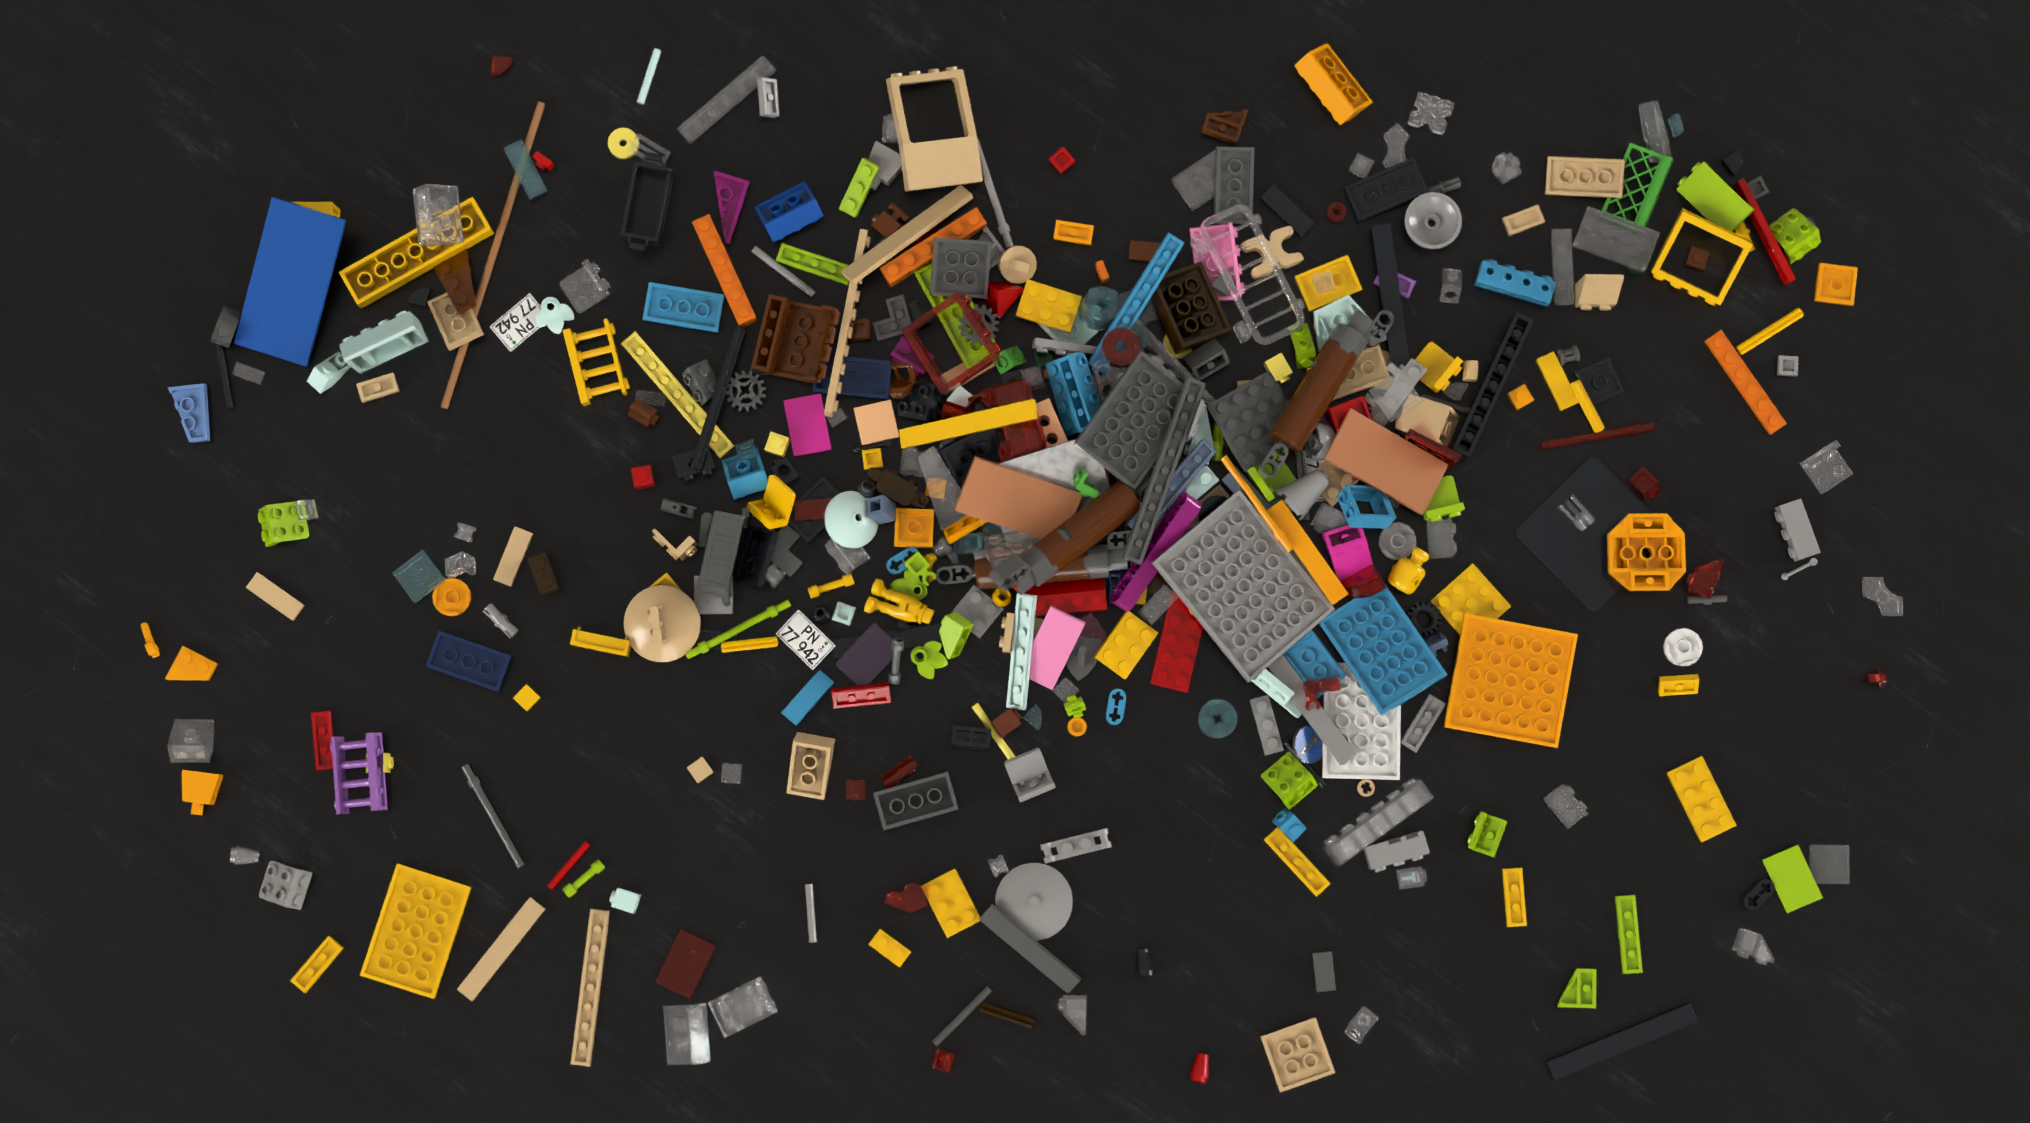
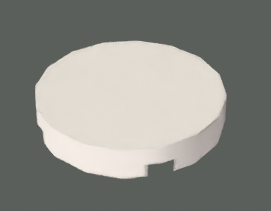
M1687 628L1676 629L1669 633L1663 645L1664 654L1667 659L1674 665L1681 667L1690 666L1697 662L1703 650L1702 640L1699 635Z

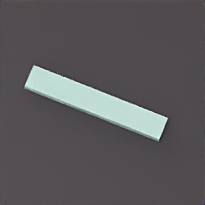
M1017 593L1006 708L1026 710L1037 595L1025 593L1020 595Z

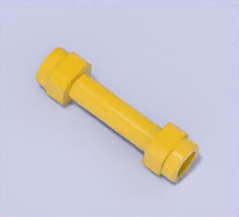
M850 573L843 575L841 579L818 587L817 585L808 588V592L812 599L819 597L821 593L842 586L848 587L855 583Z

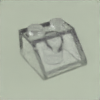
M175 719L167 744L171 763H210L214 743V720Z

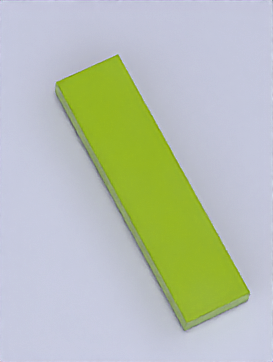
M784 243L781 244L776 262L845 285L849 284V280L842 274V270L849 265Z
M1635 895L1615 896L1622 974L1642 973Z

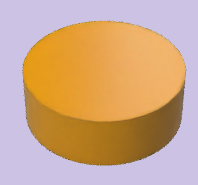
M1080 717L1072 718L1068 722L1067 728L1071 735L1081 736L1085 733L1087 724Z

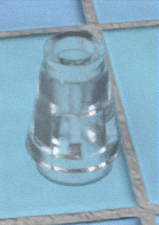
M236 846V848L231 847L230 863H235V865L258 863L259 851Z

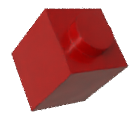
M651 465L631 468L636 490L656 486Z

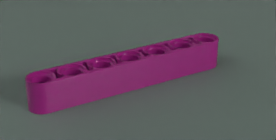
M1186 492L1178 496L1152 534L1142 564L1132 563L1110 596L1111 603L1126 612L1133 608L1158 572L1152 562L1182 537L1201 509L1200 501Z

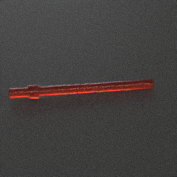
M1635 423L1630 424L1629 427L1540 442V448L1542 450L1628 434L1632 436L1639 435L1640 432L1654 430V423L1640 425Z

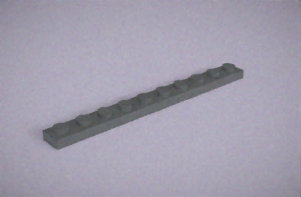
M1186 377L1122 556L1125 560L1141 565L1206 383L1191 377Z

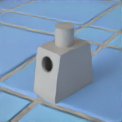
M875 141L868 160L881 167L871 186L873 190L877 189L880 182L890 185L902 171L900 154Z

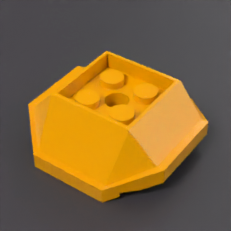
M1667 513L1627 514L1607 534L1608 573L1629 591H1669L1686 572L1685 533ZM1643 548L1649 551L1648 558L1642 556Z

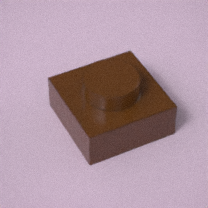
M1691 246L1685 265L1703 271L1710 252Z
M869 319L852 320L850 327H853L851 340L870 339L871 321Z

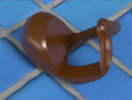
M892 359L890 361L891 369H893L896 379L889 387V394L893 398L901 399L912 390L916 381V373L911 364H897ZM907 367L909 380L902 378L898 368Z

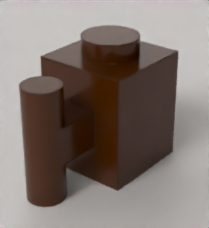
M891 203L888 207L893 212L891 216L883 211L881 214L877 213L871 220L873 222L871 224L872 229L884 239L901 228V225L897 222L899 219L906 223L910 218L894 203Z
M638 398L635 403L632 402L630 411L627 414L630 418L647 428H650L651 425L654 426L659 419L657 415L659 412Z

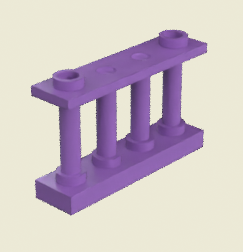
M366 733L365 740L344 742V737H331L330 749L333 758L334 807L336 814H349V807L369 805L371 806V811L387 810L385 773L383 772L382 733ZM367 748V759L346 761V749ZM368 767V778L347 780L346 769ZM370 787L369 798L348 800V788Z

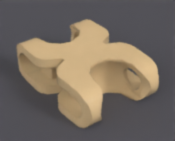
M1291 226L1274 230L1270 234L1269 241L1263 236H1257L1244 241L1240 245L1243 252L1256 251L1262 256L1263 263L1254 267L1250 273L1253 279L1270 275L1274 271L1275 264L1281 269H1287L1304 260L1301 253L1288 254L1282 249V241L1290 238L1294 232Z

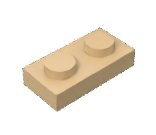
M394 373L356 384L362 403L400 392Z

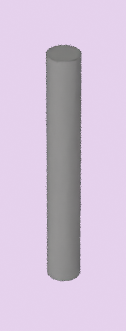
M805 884L809 943L817 942L813 884Z

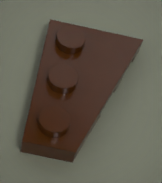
M465 249L433 267L459 315L476 306L469 252Z

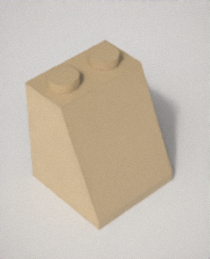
M1409 393L1408 397L1403 401V410L1396 419L1395 429L1402 435L1447 452L1460 416L1451 406Z

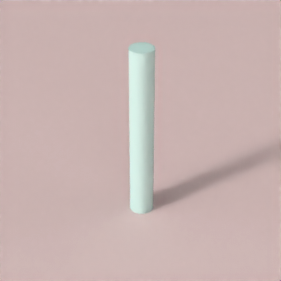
M654 48L637 103L644 104L661 54L659 49Z

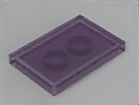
M874 622L836 661L835 665L856 685H868L893 659V639Z

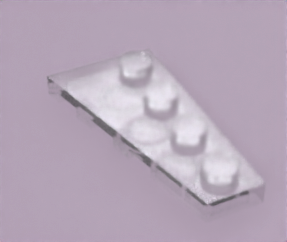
M932 446L919 454L918 459L942 531L967 515L955 511L954 507L961 489L935 447Z

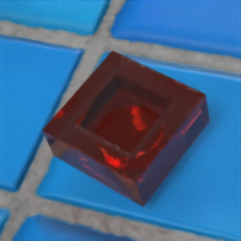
M846 780V800H865L866 781Z
M937 1049L932 1068L950 1073L955 1054Z

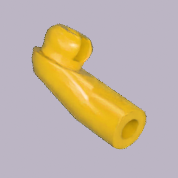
M934 553L926 554L924 559L931 565L927 570L933 572L932 566L937 561V556ZM931 575L926 577L928 583L935 580Z

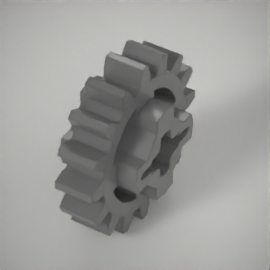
M975 304V309L973 310L969 306V312L963 311L962 315L964 318H959V322L962 325L958 326V330H963L960 336H966V343L972 340V346L976 342H979V345L982 346L983 341L990 344L989 338H996L993 333H999V329L995 327L999 325V321H994L997 318V314L991 315L992 308L986 310L985 305L980 309ZM978 313V315L974 318H969L970 316ZM985 315L991 320L992 325L986 322ZM981 319L982 326H980L976 332L975 324H978V322H980ZM966 326L972 329V335L968 333ZM985 332L988 333L987 335L980 337L981 334Z
M742 370V375L740 376L736 372V378L730 379L729 391H726L725 394L730 396L727 399L728 403L733 401L732 407L739 406L740 412L743 408H746V411L749 412L750 407L757 410L756 404L762 405L763 403L760 399L766 398V395L762 394V392L767 391V388L761 387L765 383L764 380L758 381L760 376L757 374L753 377L752 371L747 375ZM743 379H750L748 382H740ZM756 384L758 386V395L754 393ZM734 387H735V388L737 389V391H738V394L736 395L735 398H734V395H733V389H734ZM749 387L748 390L750 391V393H745L743 395L742 389H747ZM744 400H751V401H752V402H750V403H743Z

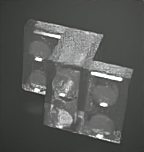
M761 976L708 1002L724 1038L778 1012Z

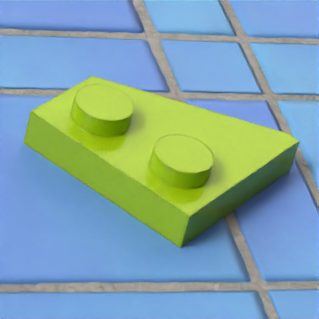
M1576 968L1557 1007L1596 1008L1597 969Z

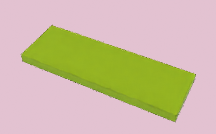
M932 263L914 272L967 371L982 365L1001 353L995 340L989 338L990 344L983 341L982 346L979 345V342L972 346V340L966 343V336H960L963 330H958V326L962 325L959 322V318H964L962 312L968 313L969 306L972 310L975 309L972 298L930 295ZM978 313L970 316L969 318H974L978 315ZM981 319L980 322H978V324H975L976 332L979 329V327L982 326ZM966 326L968 333L972 335V329ZM985 332V333L981 334L980 337H983V336L987 335L988 333Z

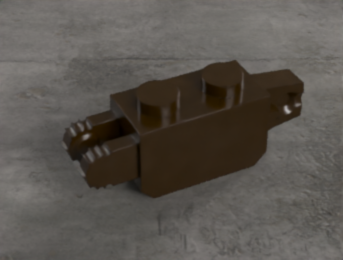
M874 467L868 469L867 476L877 483L876 488L879 494L885 495L904 508L913 505L925 509L929 498L919 491L915 481L909 478L907 480L900 477L901 474L894 469H890V471L885 469L884 472Z

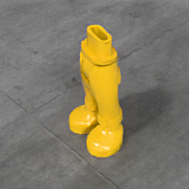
M876 578L871 594L895 602L899 606L885 601L882 602L870 596L865 604V612L873 613L876 610H880L882 613L903 621H918L919 624L921 622L930 624L934 610L927 608V605L912 596L896 592L892 589L887 590L884 582Z

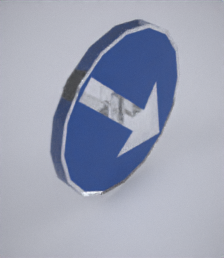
M1311 726L1300 728L1293 739V751L1296 757L1305 764H1314L1322 757V741Z

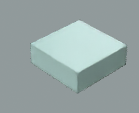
M837 602L832 620L850 626L856 607Z

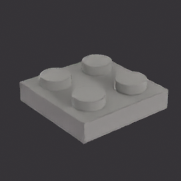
M973 585L951 613L958 612L972 622L974 625L971 633L980 639L1004 609L997 606L989 596Z

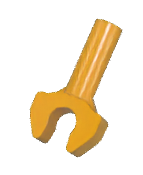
M142 623L140 626L146 641L144 645L149 656L151 655L152 658L160 656L159 648L153 640L148 623Z

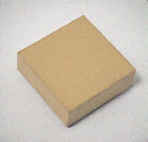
M703 756L687 767L697 783H700L714 773Z

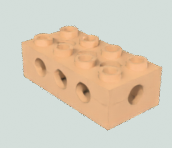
M1048 398L1036 403L1038 419L1030 420L1028 423L1030 426L1034 425V436L1038 444L1042 443L1043 448L1041 449L1067 442L1068 440L1050 399ZM1046 420L1049 422V425L1043 427L1039 423ZM1049 438H1055L1057 442L1055 444H1049L1047 440Z

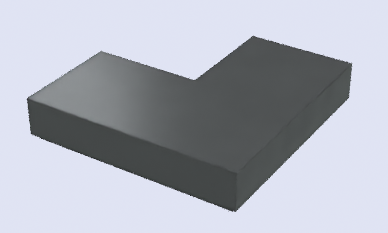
M904 294L885 299L890 318L873 322L878 342L914 332Z
M787 525L783 526L779 531L771 562L789 577H792L803 562L789 550L801 536Z

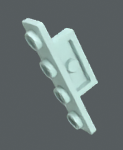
M1264 669L1252 680L1253 683L1293 716L1299 718L1302 715L1291 700L1295 693L1267 669Z

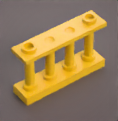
M603 319L605 327L579 334L573 333L570 328L563 330L576 386L583 406L591 404L590 399L593 398L592 396L621 389L623 395H628L627 389H630L628 379L623 377L613 334H616L614 324L610 323L608 319ZM607 334L610 345L584 352L577 351L576 344L579 341ZM612 352L613 364L590 370L582 369L580 362H583L584 359ZM617 371L619 382L592 389L586 387L585 381L588 378Z

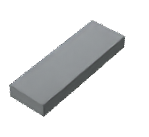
M1429 694L1402 737L1400 744L1417 753L1446 703Z

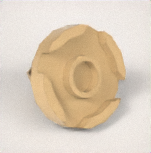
M1014 245L1002 252L998 268L1005 280L1021 284L1033 277L1037 262L1031 250L1024 246Z

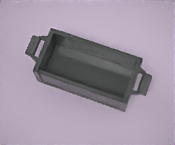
M746 507L742 508V515L714 511L698 580L702 593L722 596V603L725 607L731 604L730 597H732L729 585L742 528H747V520L750 517L749 509Z

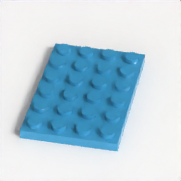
M1383 581L1338 608L1318 623L1381 717L1447 676L1439 661Z

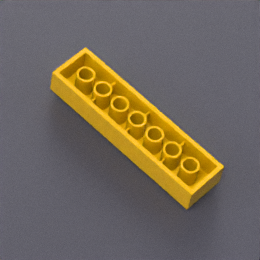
M471 197L341 270L339 274L356 304L362 309L495 233L476 200Z

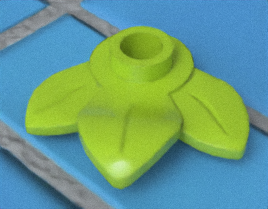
M907 569L904 572V579H896L890 584L892 590L907 594L918 600L924 599L928 594L927 585L920 581L919 576L916 578ZM916 587L921 589L919 594L915 592Z
M929 641L924 646H917L911 651L910 657L912 662L917 665L918 672L927 679L934 678V669L948 665L946 657L939 652L942 644L937 641ZM918 652H922L924 654V657L922 659H919L917 657Z

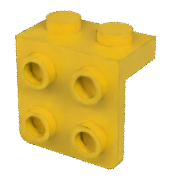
M1429 342L1415 359L1427 368L1420 381L1436 394L1440 389L1444 391L1451 383L1448 379L1452 374L1456 377L1462 369L1460 365L1463 362L1458 356L1455 359L1452 358L1434 342Z
M770 475L763 499L748 502L747 508L769 530L787 526L796 495L776 475Z

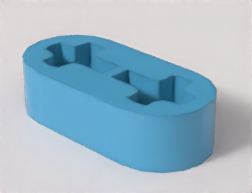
M910 547L890 558L886 565L889 573L897 575L908 569L903 564L905 562L904 559L908 557V552L915 553L918 550ZM892 561H895V563L903 562L898 566V571L890 569Z
M1114 689L1109 694L1106 720L1111 725H1117L1123 720L1126 694L1121 689ZM1120 692L1123 700H1119L1118 706H1115V699L1112 698V695ZM1114 708H1118L1117 715L1120 716V719H1116L1113 722L1109 714H1113Z

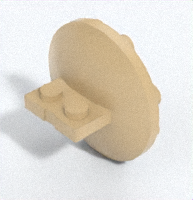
M657 585L646 588L631 600L625 612L624 631L628 637L627 640L630 641L631 647L639 655L651 661L670 662L683 657L685 652L694 647L700 634L701 618L696 604L689 595L673 586Z

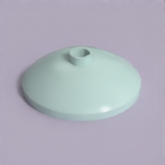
M846 491L836 495L830 500L825 510L824 519L828 534L837 544L846 548H859L868 544L874 538L878 529V523L867 517L868 497L862 496L859 492ZM856 515H858L859 521L855 519Z

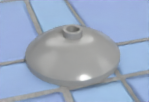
M1429 192L1418 196L1410 203L1405 213V228L1409 237L1417 245L1427 249L1446 247L1456 239L1461 230L1462 216L1459 207L1450 197L1442 193ZM1428 221H1434L1435 225L1430 226Z

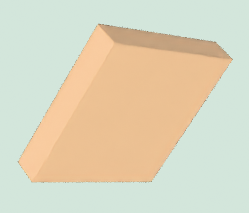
M891 400L854 408L862 446L899 438Z

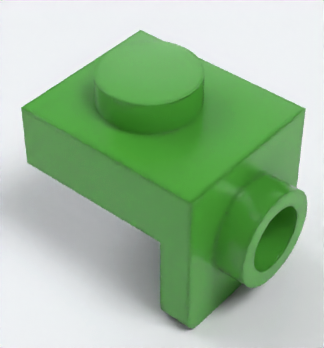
M1018 346L1005 349L992 359L1000 374L1026 363L1023 353Z
M1082 467L1080 471L1077 470L1074 474L1073 484L1081 495L1087 498L1089 496L1096 498L1099 491L1095 485L1085 481L1088 471Z

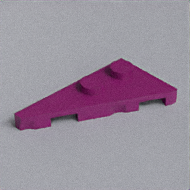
M714 171L725 244L730 245L750 182Z

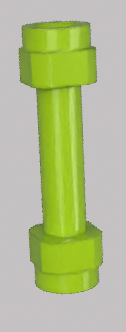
M599 859L590 865L591 868L572 884H567L562 889L569 898L577 893V889L593 875L599 874L606 868Z

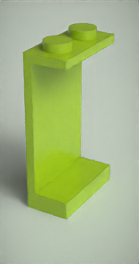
M1698 162L1691 169L1693 173L1688 178L1684 176L1678 182L1679 187L1676 190L1707 220L1732 232L1755 210L1720 178L1706 162L1702 164Z

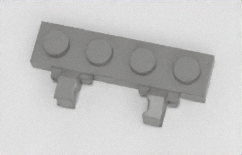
M1413 358L1410 359L1406 366L1401 364L1398 367L1392 362L1388 364L1386 369L1395 375L1393 377L1395 381L1383 397L1379 396L1377 399L1369 392L1364 396L1365 401L1370 404L1368 409L1371 410L1372 420L1383 427L1427 370V368Z

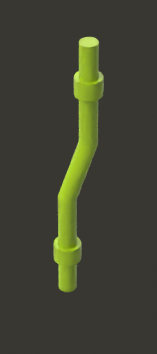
M787 599L776 606L771 605L767 607L766 611L744 621L707 642L704 640L697 647L685 652L687 659L700 653L704 654L710 651V648L730 639L747 628L769 617L773 618L779 615V612L791 606L789 600Z

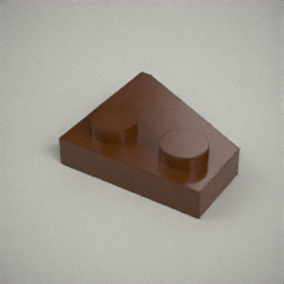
M1244 109L1241 112L1232 113L1231 111L1207 113L1201 133L1237 145L1249 110Z

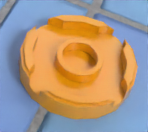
M456 578L442 580L434 588L432 594L433 604L436 609L447 616H458L464 613L472 600L468 585Z

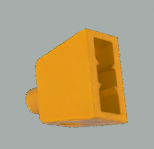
M182 770V800L184 802H192L191 814L203 815L204 804L214 805L223 775Z

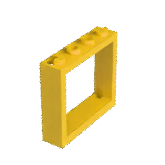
M1682 209L1651 268V273L1658 280L1663 281L1666 279L1670 281V285L1677 289H1681V287L1687 289V293L1694 297L1701 296L1706 298L1704 301L1711 305H1721L1753 243L1745 237L1686 209ZM1685 221L1743 248L1718 296L1660 269Z

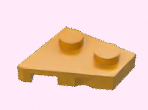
M182 646L165 679L209 681L218 663Z

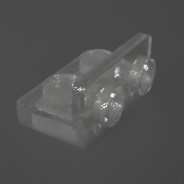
M907 447L906 450H902L900 474L938 478L940 454H937L935 450L927 449L925 452H918L917 448Z
M1452 518L1432 523L1431 520H1427L1429 559L1452 558L1454 553H1457V544L1453 542V534H1456V524L1452 523Z
M832 538L825 544L827 552L834 557L839 568L846 574L852 573L854 569L870 559V556L863 547L846 548L837 544Z
M1560 784L1543 800L1565 827L1569 829L1581 818L1588 815L1586 812L1588 808L1581 800L1578 801L1573 796L1575 792L1569 785Z

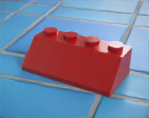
M1104 578L1069 582L1054 581V583L1042 584L1038 587L1034 585L1028 590V594L1037 595L1035 617H1045L1051 606L1067 614L1107 611Z

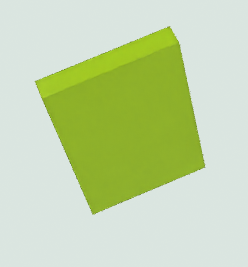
M1798 844L1762 859L1786 913L1823 898Z

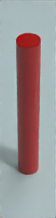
M584 841L547 886L553 890L591 845Z

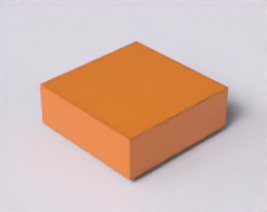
M1103 260L1096 262L1095 268L1101 282L1109 281V275Z

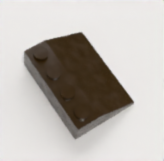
M1202 262L1166 273L1150 298L1175 355L1193 349L1232 330Z

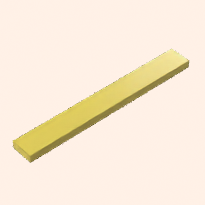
M635 331L621 343L622 346L697 433L701 435L707 416L706 412ZM715 425L709 447L721 459L735 446L719 427Z

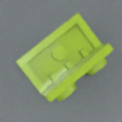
M1481 811L1480 815L1475 819L1474 832L1468 838V848L1494 858L1507 821Z

